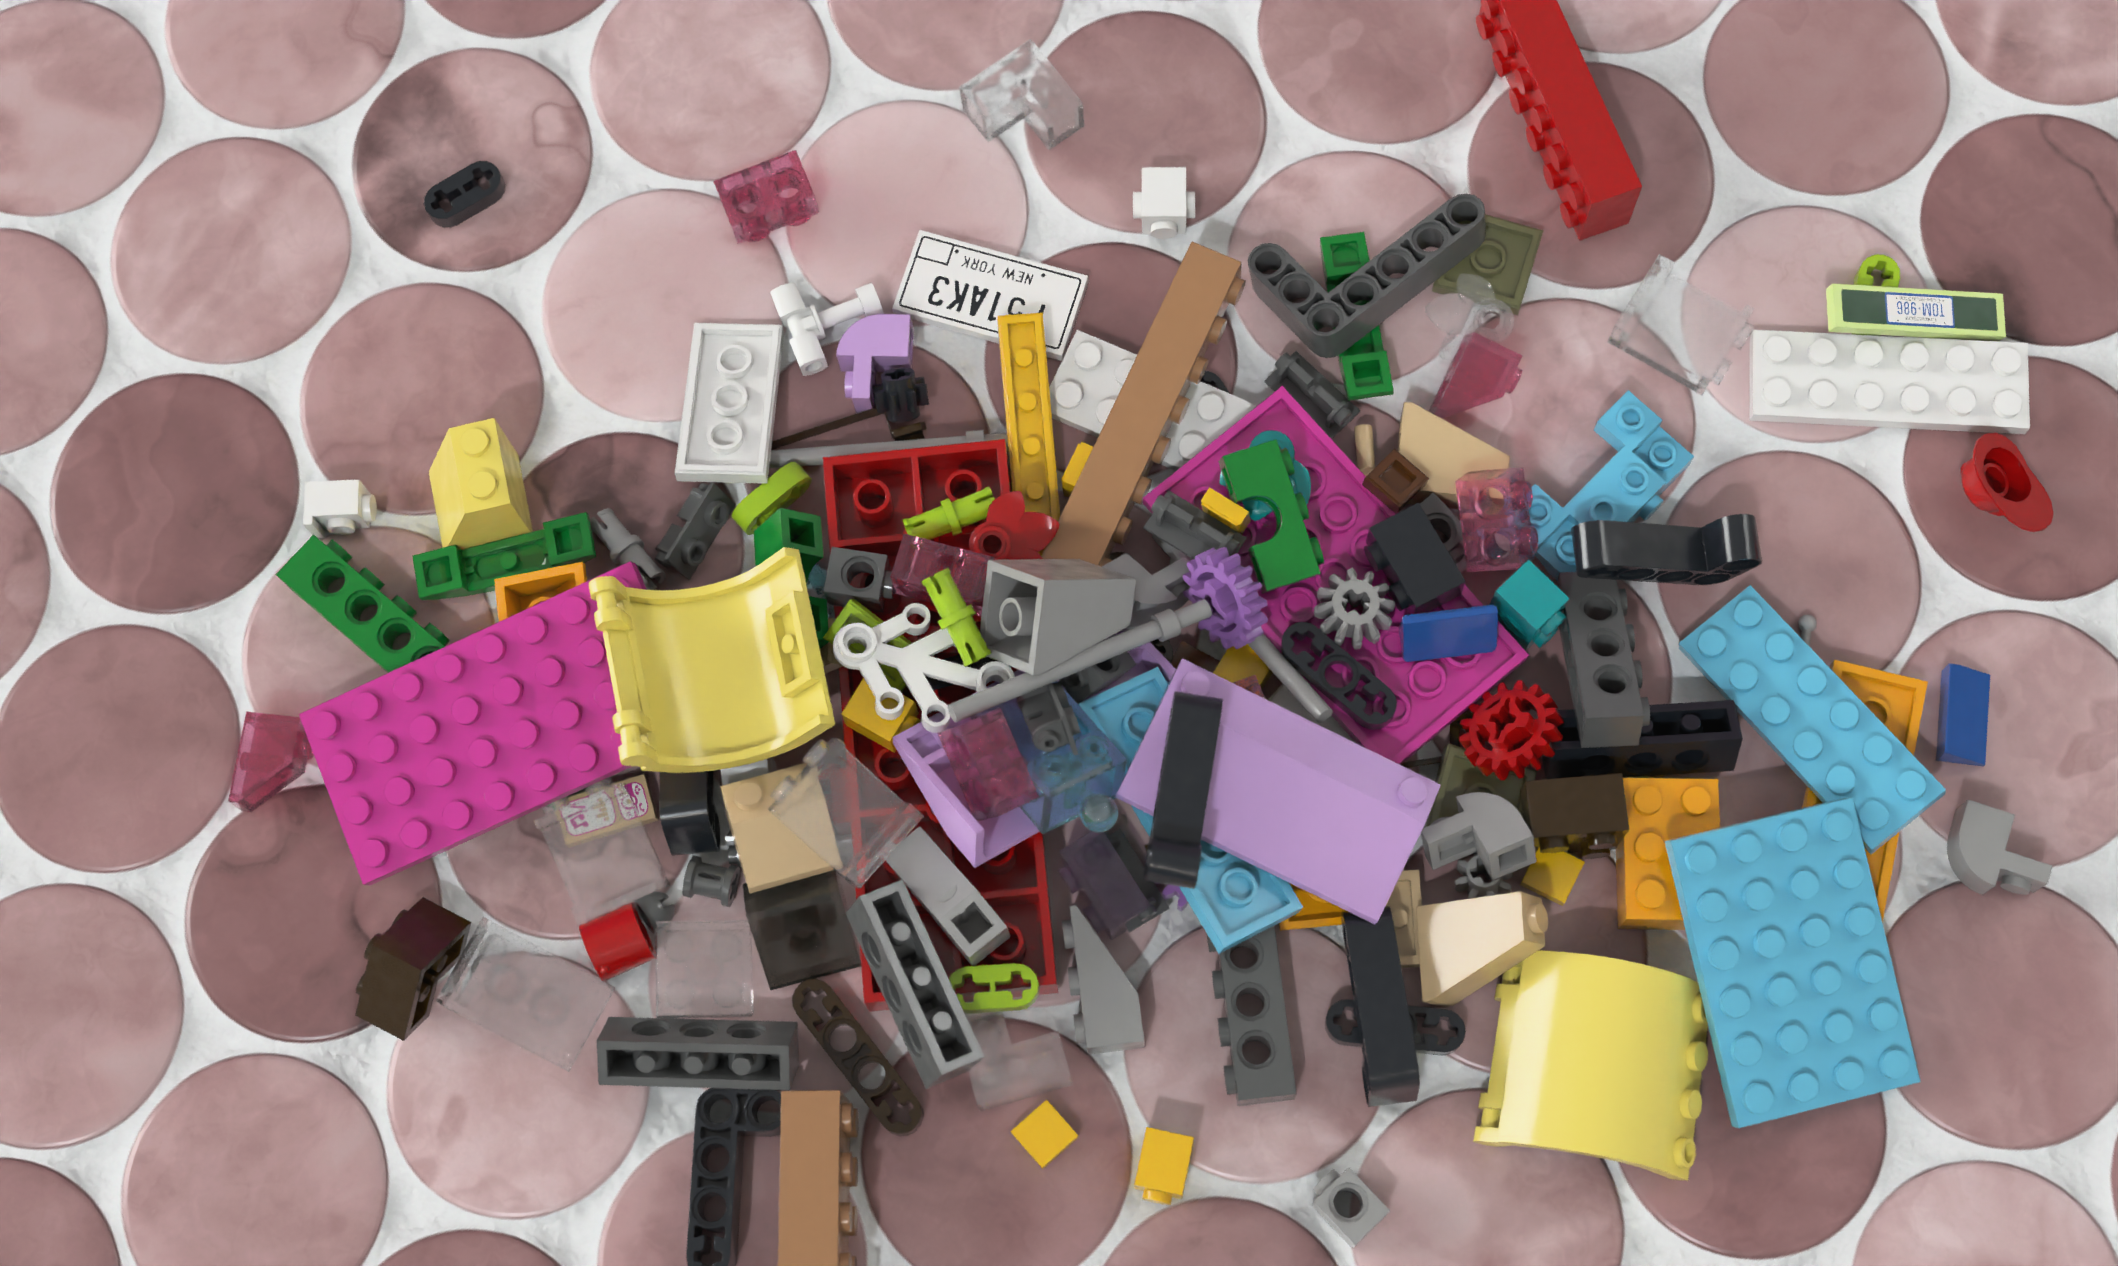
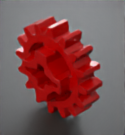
M1517 680L1513 690H1509L1504 682L1498 685L1497 694L1492 696L1488 691L1482 695L1484 702L1480 706L1472 704L1468 707L1473 717L1463 719L1460 722V725L1466 731L1465 734L1459 737L1460 743L1466 749L1464 752L1466 757L1474 767L1477 766L1483 775L1489 776L1494 772L1499 780L1503 781L1508 776L1509 771H1514L1520 779L1524 778V767L1531 765L1537 771L1541 769L1538 759L1542 755L1553 757L1555 754L1550 747V742L1561 741L1563 738L1557 727L1563 724L1564 721L1557 711L1558 706L1549 693L1545 694L1537 684L1532 685L1528 689L1522 680ZM1530 709L1537 712L1538 719L1532 717L1529 713ZM1485 741H1488L1493 747L1492 751L1486 749Z

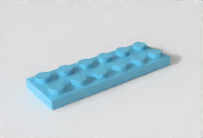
M1751 585L1679 642L1681 652L1726 700H1734L1737 712L1822 803L1842 798H1853L1864 848L1870 854H1873L1945 795L1946 789Z
M1158 667L1078 703L1075 709L1077 716L1119 787L1168 685ZM1131 805L1150 837L1153 816ZM1203 840L1200 842L1202 850L1195 889L1179 886L1219 954L1298 914L1303 908L1289 882Z

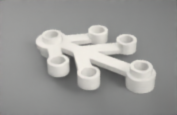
M920 603L907 605L901 614L873 628L863 623H852L841 628L833 641L834 656L844 667L861 672L875 696L876 713L885 720H894L902 714L904 696L898 689L890 686L878 663L897 668L922 710L921 723L923 727L932 733L942 732L948 727L950 713L948 705L938 699L925 676L974 689L977 692L988 689L986 685L991 681L1002 683L1015 677L1013 670L1007 664L999 661L988 662L978 670L931 657L951 646L956 647L947 629H940L904 648L885 644L905 632L917 636L928 630L931 617L930 611L925 605ZM912 614H919L924 618V622L916 625L910 623L907 618ZM853 643H860L866 649L860 654H855L848 647ZM886 698H893L898 702V706L894 709H886L881 705V701ZM931 711H939L945 718L940 722H933L927 717V714Z

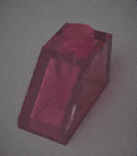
M1475 332L1464 335L1429 408V412L1440 418H1445L1502 398L1505 392L1511 394L1522 375V369L1518 368L1522 355Z
M246 711L228 802L241 811L252 812L305 773L307 760H311L314 754L300 717Z

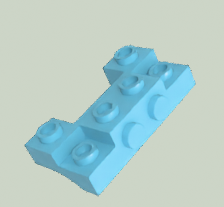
M1628 390L1597 421L1594 431L1618 453L1563 508L1539 486L1534 484L1504 515L1501 525L1522 542L1542 563L1548 573L1558 581L1559 572H1576L1571 528L1573 526L1595 520L1634 522L1639 516L1646 521L1663 503L1664 500L1659 496L1690 465L1694 456L1660 427L1662 419Z

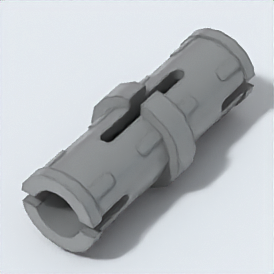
M611 508L599 511L597 515L603 522L599 523L596 518L592 517L590 520L591 530L610 550V559L617 566L630 561L637 564L646 589L654 590L657 588L651 579L655 578L661 584L666 574L643 549L644 542L639 536L629 533Z

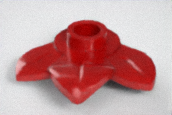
M1021 491L1008 492L997 497L989 505L986 522L978 525L970 536L969 550L974 560L985 567L988 565V560L1043 559L1038 552L1043 550L1053 540L1060 524L1057 520L1044 513L1025 512V503ZM995 535L1001 540V548L998 552L988 553L985 551L983 541L987 536Z

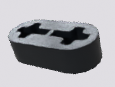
M488 161L472 163L437 183L427 191L424 197L426 212L436 225L443 228L454 227L499 201L505 192V182L499 169L494 164ZM481 177H485L489 181L490 187L486 190H483L478 185L477 180ZM446 198L452 206V209L448 212H445L439 204L441 200Z

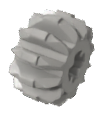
M1350 568L1347 570L1346 581L1340 576L1332 574L1328 581L1330 588L1320 587L1318 589L1317 598L1322 603L1315 606L1314 616L1325 619L1320 625V630L1324 634L1337 631L1334 642L1339 646L1344 643L1345 637L1352 638L1353 648L1356 650L1360 649L1363 635L1368 641L1375 644L1380 639L1378 629L1389 630L1392 620L1386 614L1394 611L1395 602L1384 598L1389 590L1387 583L1372 586L1374 578L1372 571H1368L1363 580H1358L1355 569ZM1349 602L1353 607L1362 605V614L1359 615L1355 610L1347 613L1345 611L1347 603Z

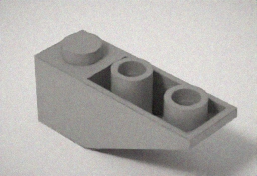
M920 826L882 856L971 966L977 965L1010 938L1008 927Z
M1077 905L1069 906L1071 920H1063L1062 927L1065 949L1075 948L1077 966L1067 967L1071 996L1080 995L1082 1014L1073 1015L1076 1042H1086L1088 1055L1145 1048L1138 992Z

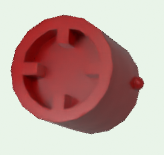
M632 902L579 925L580 935L586 951L603 982L656 959L655 949L648 931Z

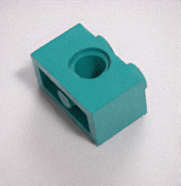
M1528 559L1495 591L1489 605L1497 606L1499 623L1526 651L1533 644H1536L1539 648L1543 647L1558 632V627L1566 619L1562 611L1570 598Z

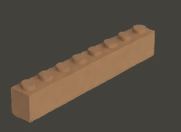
M1191 241L1058 520L1060 524L1059 529L1053 540L1044 549L1041 556L1043 559H1081L1102 567L1112 561L1109 559V556L1115 544L1123 545L1133 524V520L1128 518L1135 502L1142 505L1143 497L1149 492L1152 479L1147 478L1152 465L1154 462L1158 464L1163 462L1171 443V439L1166 437L1173 422L1181 423L1188 409L1190 399L1185 397L1192 382L1199 384L1203 378L1209 359L1204 358V355L1210 343L1217 345L1224 333L1227 319L1222 317L1229 303L1236 305L1242 295L1246 280L1241 279L1240 261Z

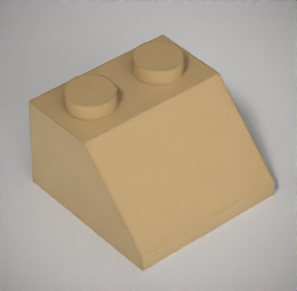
M812 761L720 786L727 820L750 894L842 868L825 799Z

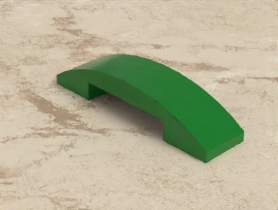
M1364 232L1320 237L1325 287L1329 293L1370 260ZM1359 300V301L1355 302L1354 304H1355V305H1365V304L1369 303L1370 301H1368V300ZM1378 325L1337 356L1348 401L1393 395L1394 393L1387 351L1383 349L1380 327Z
M584 512L544 522V529L462 550L458 546L452 545L412 555L419 598L421 600H437L495 591L494 579L578 562L586 563L596 557L589 514Z

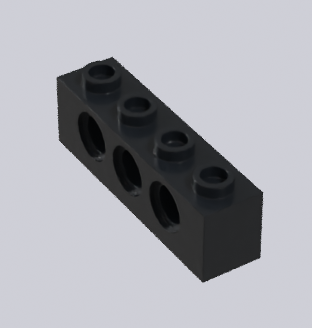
M1734 700L1650 705V723L1648 726H1642L1640 741L1637 746L1581 748L1574 709L1557 710L1564 721L1563 724L1557 727L1563 738L1561 741L1550 742V747L1555 754L1553 757L1542 755L1546 779L1622 773V777L1734 771L1743 737Z

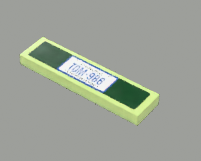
M1831 284L1826 288L1828 332L1978 341H2000L2006 337L2003 294L1850 284Z

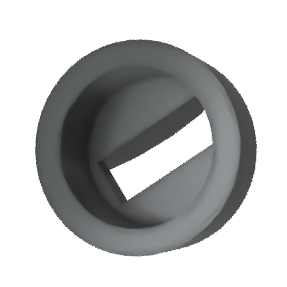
M651 892L634 901L642 920L652 933L668 925L675 915L674 904L663 908L661 903L669 896L662 892Z

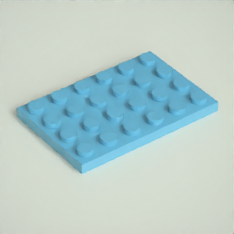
M1842 798L1664 841L1732 1127L1742 1128L1920 1082L1853 798Z

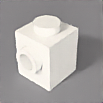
M1142 167V192H1133V219H1142V235H1151L1158 239H1170L1177 236V234H1186V218H1195V191H1186V167Z

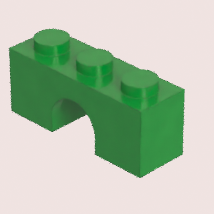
M1277 439L1223 456L1218 462L1231 501L1236 504L1250 500L1263 502L1272 509L1276 518V530L1272 538L1247 550L1257 581L1262 584L1261 593L1270 592L1321 574L1318 565L1324 563L1322 550L1317 538H1309L1304 520L1309 519V512L1302 493L1294 494L1289 476L1294 475L1295 472L1287 448L1280 449Z
M779 508L754 530L755 565L758 566L784 547L799 549L807 586L812 568L824 557L821 516ZM809 596L818 644L821 649L828 643L823 638L829 630L827 600Z

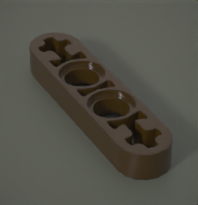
M809 979L800 983L792 996V1006L796 1014L880 1123L891 1134L897 1136H908L916 1132L921 1126L924 1117L923 1108L919 1100L850 1011L824 981ZM811 990L816 995L823 992L826 993V996L822 999V1004L831 1016L834 1015L837 1009H840L842 1015L829 1020L820 1032L816 1029V1026L824 1023L822 1018L814 1009H809L806 1012L803 1010V1007L808 1003L804 996ZM840 1026H849L856 1032V1043L846 1052L836 1051L830 1044L832 1032ZM868 1063L880 1064L885 1070V1080L876 1089L864 1088L859 1082L860 1070ZM894 1083L900 1086V1090L892 1092L900 1105L906 1106L911 1103L914 1107L909 1112L912 1121L905 1126L900 1121L894 1124L890 1123L889 1119L894 1113L884 1099L878 1107L873 1103L874 1099L886 1095Z

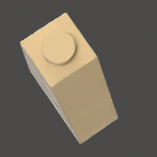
M1404 402L1400 417L1397 451L1429 478L1427 484L1407 504L1414 505L1418 502L1420 504L1434 492L1449 509L1501 514L1506 499L1513 500L1515 495L1517 474L1509 472L1510 456L1411 402Z
M1519 891L1416 906L1422 1002L1442 1007L1454 1006L1545 946L1544 932L1548 928V915L1542 904V898Z

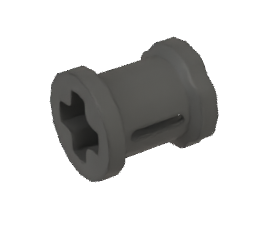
M693 855L684 876L683 896L692 898L694 894L721 900V905L730 907L737 892L740 867L731 864L729 868L703 863L701 857Z

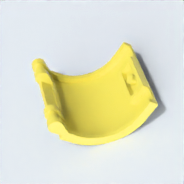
M784 547L758 566L741 575L718 583L689 589L646 590L625 587L613 576L597 577L589 582L591 599L597 602L598 611L594 613L596 629L603 632L617 708V713L612 718L615 732L621 735L622 745L618 748L622 765L641 767V771L691 773L727 769L758 762L788 752L807 743L835 725L799 549Z
M1540 950L1504 972L1502 983L1496 984L1494 997L1501 1004L1488 1092L1480 1093L1478 1108L1483 1111L1481 1125L1475 1127L1473 1142L1495 1147L1522 1146L1577 1153L1637 1166L1669 1179L1688 1181L1689 1169L1693 1165L1696 1156V1147L1693 1141L1695 1122L1702 1109V1098L1699 1092L1701 1076L1708 1061V1049L1706 1046L1708 1023L1698 982L1671 971L1631 961L1589 954Z

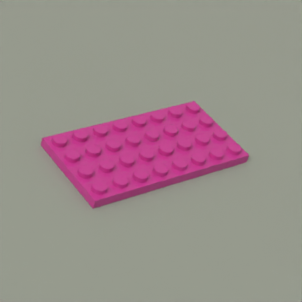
M1283 386L1143 497L1144 506L1152 514L1151 508L1159 495L1165 496L1168 490L1203 511L1201 499L1209 487L1230 499L1227 487L1219 484L1221 469L1218 461L1223 456L1249 448L1252 440L1259 433L1267 430H1276L1288 436L1294 446V459L1308 470L1311 479V494L1307 504L1309 519L1304 520V524L1309 538H1317L1322 550L1324 563L1318 565L1321 574L1313 578L1263 594L1261 590L1257 591L1258 595L1265 599L1268 604L1261 608V612L1268 618V622L1261 625L1263 634L1280 653L1283 634L1291 625L1298 622H1307L1320 629V625L1325 619L1314 616L1315 606L1322 603L1317 598V592L1320 587L1330 588L1328 581L1332 574H1336L1346 581L1347 570L1354 568L1357 573V579L1363 580L1365 574L1368 571H1372L1374 573L1373 587L1381 583H1387L1388 586L1391 585L1382 569L1378 572L1373 569L1366 557L1364 547L1367 546L1366 539L1369 528L1395 515L1391 509L1362 485L1366 476ZM1243 502L1238 504L1239 506L1244 508ZM1273 511L1258 521L1251 519L1242 535L1247 537L1238 552L1241 566L1247 567L1250 565L1253 569L1247 550L1254 545L1270 540L1274 535L1276 518ZM1253 569L1250 577L1253 582H1258ZM1464 585L1460 596L1430 612L1484 605ZM1387 593L1384 598L1391 600L1389 593ZM1348 602L1345 611L1348 613L1355 610L1361 615L1363 606L1353 607ZM1395 606L1393 612L1386 614L1392 620L1389 630L1378 629L1380 639L1375 644L1368 641L1363 635L1362 646L1356 650L1352 646V638L1345 637L1344 643L1340 647L1389 687L1396 697L1397 706L1393 719L1387 726L1381 729L1371 730L1362 727L1308 680L1306 681L1333 710L1331 716L1355 743L1402 765L1469 709L1470 705L1475 704L1481 699L1485 692H1489L1527 660L1529 654L1499 621L1497 646L1493 652L1414 662L1404 661L1399 637L1402 617L1409 615L1406 609L1399 611ZM1335 630L1326 635L1334 641L1337 631ZM1296 637L1292 639L1295 643L1293 649L1295 654L1298 655L1300 652L1306 651L1315 658L1314 665L1310 667L1314 671H1317L1322 659L1330 654L1324 650L1321 658H1319L1310 649L1312 639L1309 637L1302 641ZM1341 664L1329 666L1324 673L1326 681L1333 687H1345L1352 680L1350 670ZM1360 680L1354 693L1347 697V699L1353 702L1355 695L1358 694L1367 703L1364 711L1367 715L1371 716L1374 712H1378L1381 715L1385 714L1382 710L1384 700L1378 697L1376 700L1371 701L1364 696L1361 691L1366 683Z
M632 561L597 576H613L625 587L646 589L637 564ZM591 580L299 714L363 885H373L632 767L620 763L618 748L622 745L621 735L615 732L612 718L617 713L603 632L596 629L594 613L598 611L597 602L592 600L588 584Z

